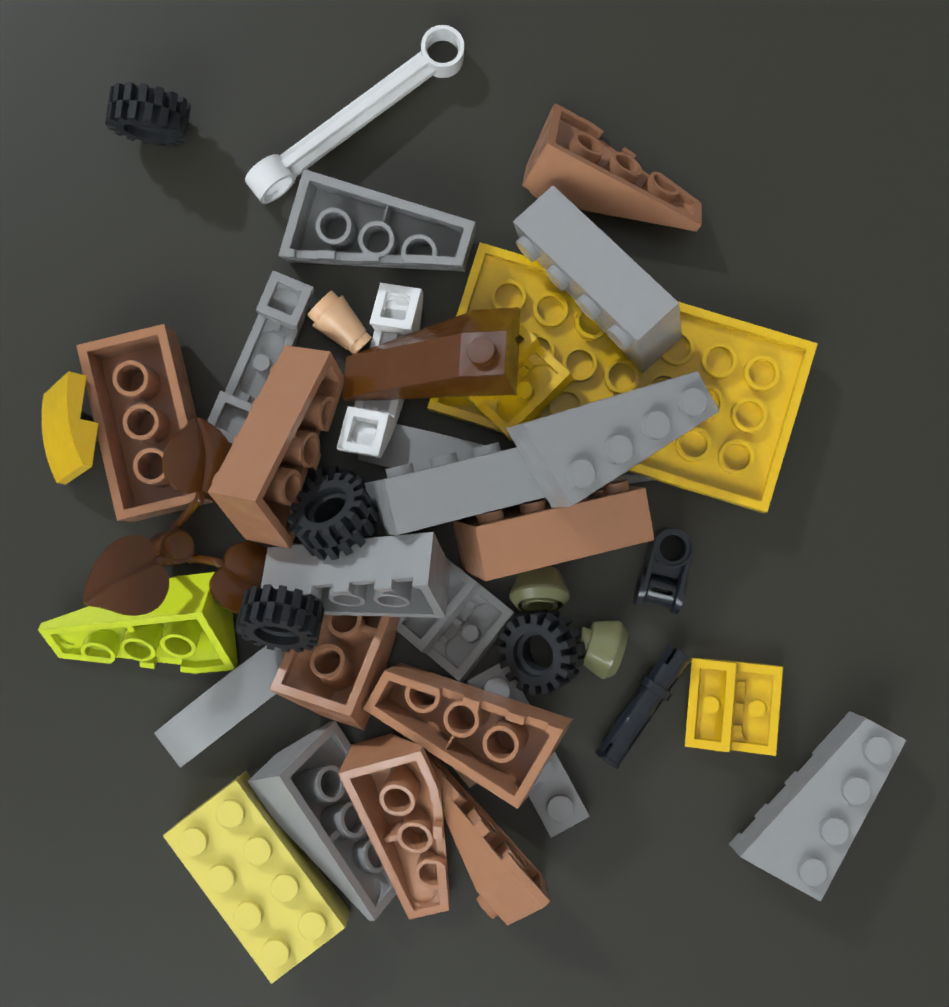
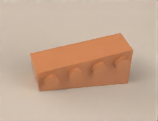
M284 346L276 363L271 367L270 374L261 392L253 401L251 411L241 430L233 439L232 447L222 466L213 477L208 493L246 540L287 549L292 547L295 534L289 531L288 515L292 514L289 508L292 503H300L296 496L302 491L308 469L317 470L321 457L319 435L321 431L329 432L344 386V375L330 351Z
M627 479L607 483L602 487V490L593 492L572 507L551 508L549 502L545 501V498L518 504L519 506L498 509L452 521L462 570L484 581L655 540L646 488L629 485Z
M399 663L384 670L363 708L517 809L531 793L573 721L571 718L404 663Z

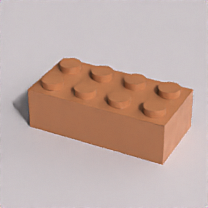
M161 324L76 345L83 375L87 376L85 385L93 420L98 423L97 437L117 521L135 522L186 509L194 500L196 492L183 494L175 490L165 478L162 469L163 453L171 438L185 427L190 419L197 417L178 334L167 325ZM205 493L204 501L201 505L215 501L210 495Z

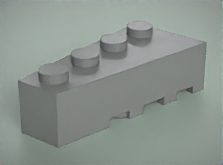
M303 169L278 256L289 263L465 272L478 229L474 221Z
M551 186L513 221L519 238L515 243L524 256L531 262L537 259L546 269L545 272L552 283L561 291L566 290L576 301L582 312L588 318L595 321L642 373L682 338L679 302L556 187Z
M698 371L506 429L551 508L572 507L712 417L719 410Z
M499 442L472 448L474 457L458 461L456 452L430 458L431 468L414 471L413 463L385 469L387 478L365 483L366 491L378 509L376 514L379 519L378 523L375 524L377 535H400L545 498V495L518 448L514 447L501 451Z
M434 532L364 538L366 543L361 548L354 544L351 546L354 553L346 556L343 551H340L339 559L331 560L328 555L325 560H320L316 555L312 556L302 544L293 543L291 549L282 547L267 548L261 588L263 589L265 584H271L274 589H279V585L287 586L289 591H294L295 588L302 590V595L311 594L316 597L315 601L323 603V607H325L324 615L446 618L451 567Z
M849 711L812 752L813 756L798 772L794 771L784 784L786 786L769 804L765 803L754 815L756 819L742 834L739 832L729 845L741 858L821 902L907 740L875 722Z

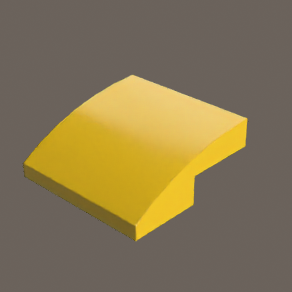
M520 323L517 395L468 396L466 398L512 441L506 428L532 421L574 378L567 368L540 345L537 337Z
M70 371L43 394L42 435L46 457L56 483L64 485L92 467L98 423L80 419L87 376Z
M692 658L685 747L722 752L733 750L776 756L784 666Z

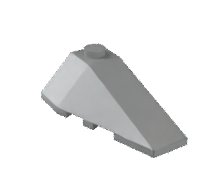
M334 720L276 753L248 783L278 825L369 921H375L395 897L396 892L338 774L351 748V744Z

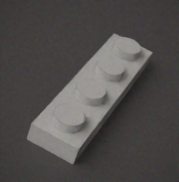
M499 662L467 679L468 684L530 705L523 691L515 688L518 683L517 680L509 682L505 677L506 674L511 672L509 667L501 669ZM554 752L529 794V798L551 838L590 817L556 752Z

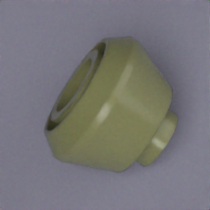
M550 565L518 573L509 598L520 611L531 613L540 609H547V612L551 610H561L569 601L570 592L561 571Z
M594 621L589 629L581 628V635L578 636L576 643L584 642L585 650L579 652L582 657H585L583 665L599 678L606 679L614 676L621 664L627 645L628 630L621 621Z

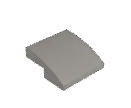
M446 557L451 567L446 618L400 617L396 631L421 652L430 656L455 679L463 683L498 640L501 632L506 630V625L517 614Z

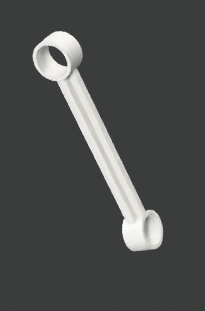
M438 25L429 29L422 38L421 51L284 153L281 155L273 154L259 161L247 173L245 177L246 184L262 204L273 202L292 187L296 177L303 172V169H308L430 77L448 78L455 75L461 69L464 61V40L461 34L453 27L447 25ZM447 41L457 48L458 54L450 62L439 63L429 57L427 50L435 42Z

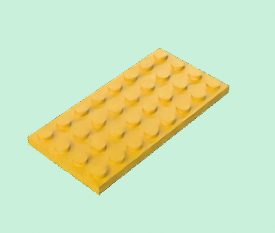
M479 243L456 317L478 309L519 307L520 323L537 337L540 345L567 368L574 378L533 420L698 371L719 412L627 472L760 513L768 512L818 343L679 302L682 338L642 373L595 321L588 318L582 312L576 301L567 291H561L552 283L545 272L546 269L537 259L531 262L524 255ZM466 397L430 398L427 407L429 411L502 433Z

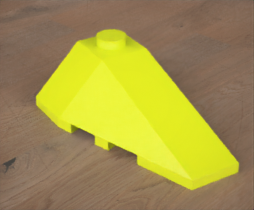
M215 572L169 578V590L163 603L154 611L144 615L128 616L88 606L42 622L38 628V631L58 658L111 664L115 661V658H125L139 661L141 668L155 669L157 662L180 665L181 672L193 674L231 671L236 669L238 665L233 612L220 606L213 598L209 588L210 579Z

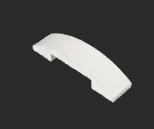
M380 283L370 319V325L374 328L370 348L420 330L423 305L422 289ZM404 399L355 401L354 407L347 406L337 449L343 452L381 458L397 424Z

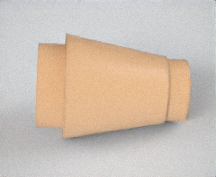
M332 290L307 314L314 322L312 326L344 349L349 350L352 354L358 353L372 338L366 332L367 330L344 296L338 297Z

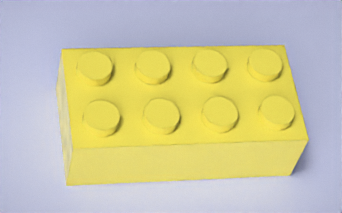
M245 771L176 823L163 837L272 984L346 927L350 910L311 858L270 816L248 783L251 776Z

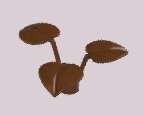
M199 417L190 419L185 427L171 438L163 453L162 469L165 478L180 493L192 494L196 492L194 500L177 520L170 523V530L157 533L150 540L141 535H129L121 537L108 545L98 557L88 575L83 593V603L85 605L128 616L150 613L163 603L169 590V576L163 567L181 564L186 561L191 564L201 563L219 568L210 579V592L220 606L233 613L239 614L243 595L247 589L251 590V587L256 585L261 587L267 549L264 546L252 541L233 544L227 549L223 561L217 557L194 553L193 538L187 531L182 529L184 523L204 501L205 493L210 495L208 490L212 485L213 477L219 471L231 448L227 438L214 425Z

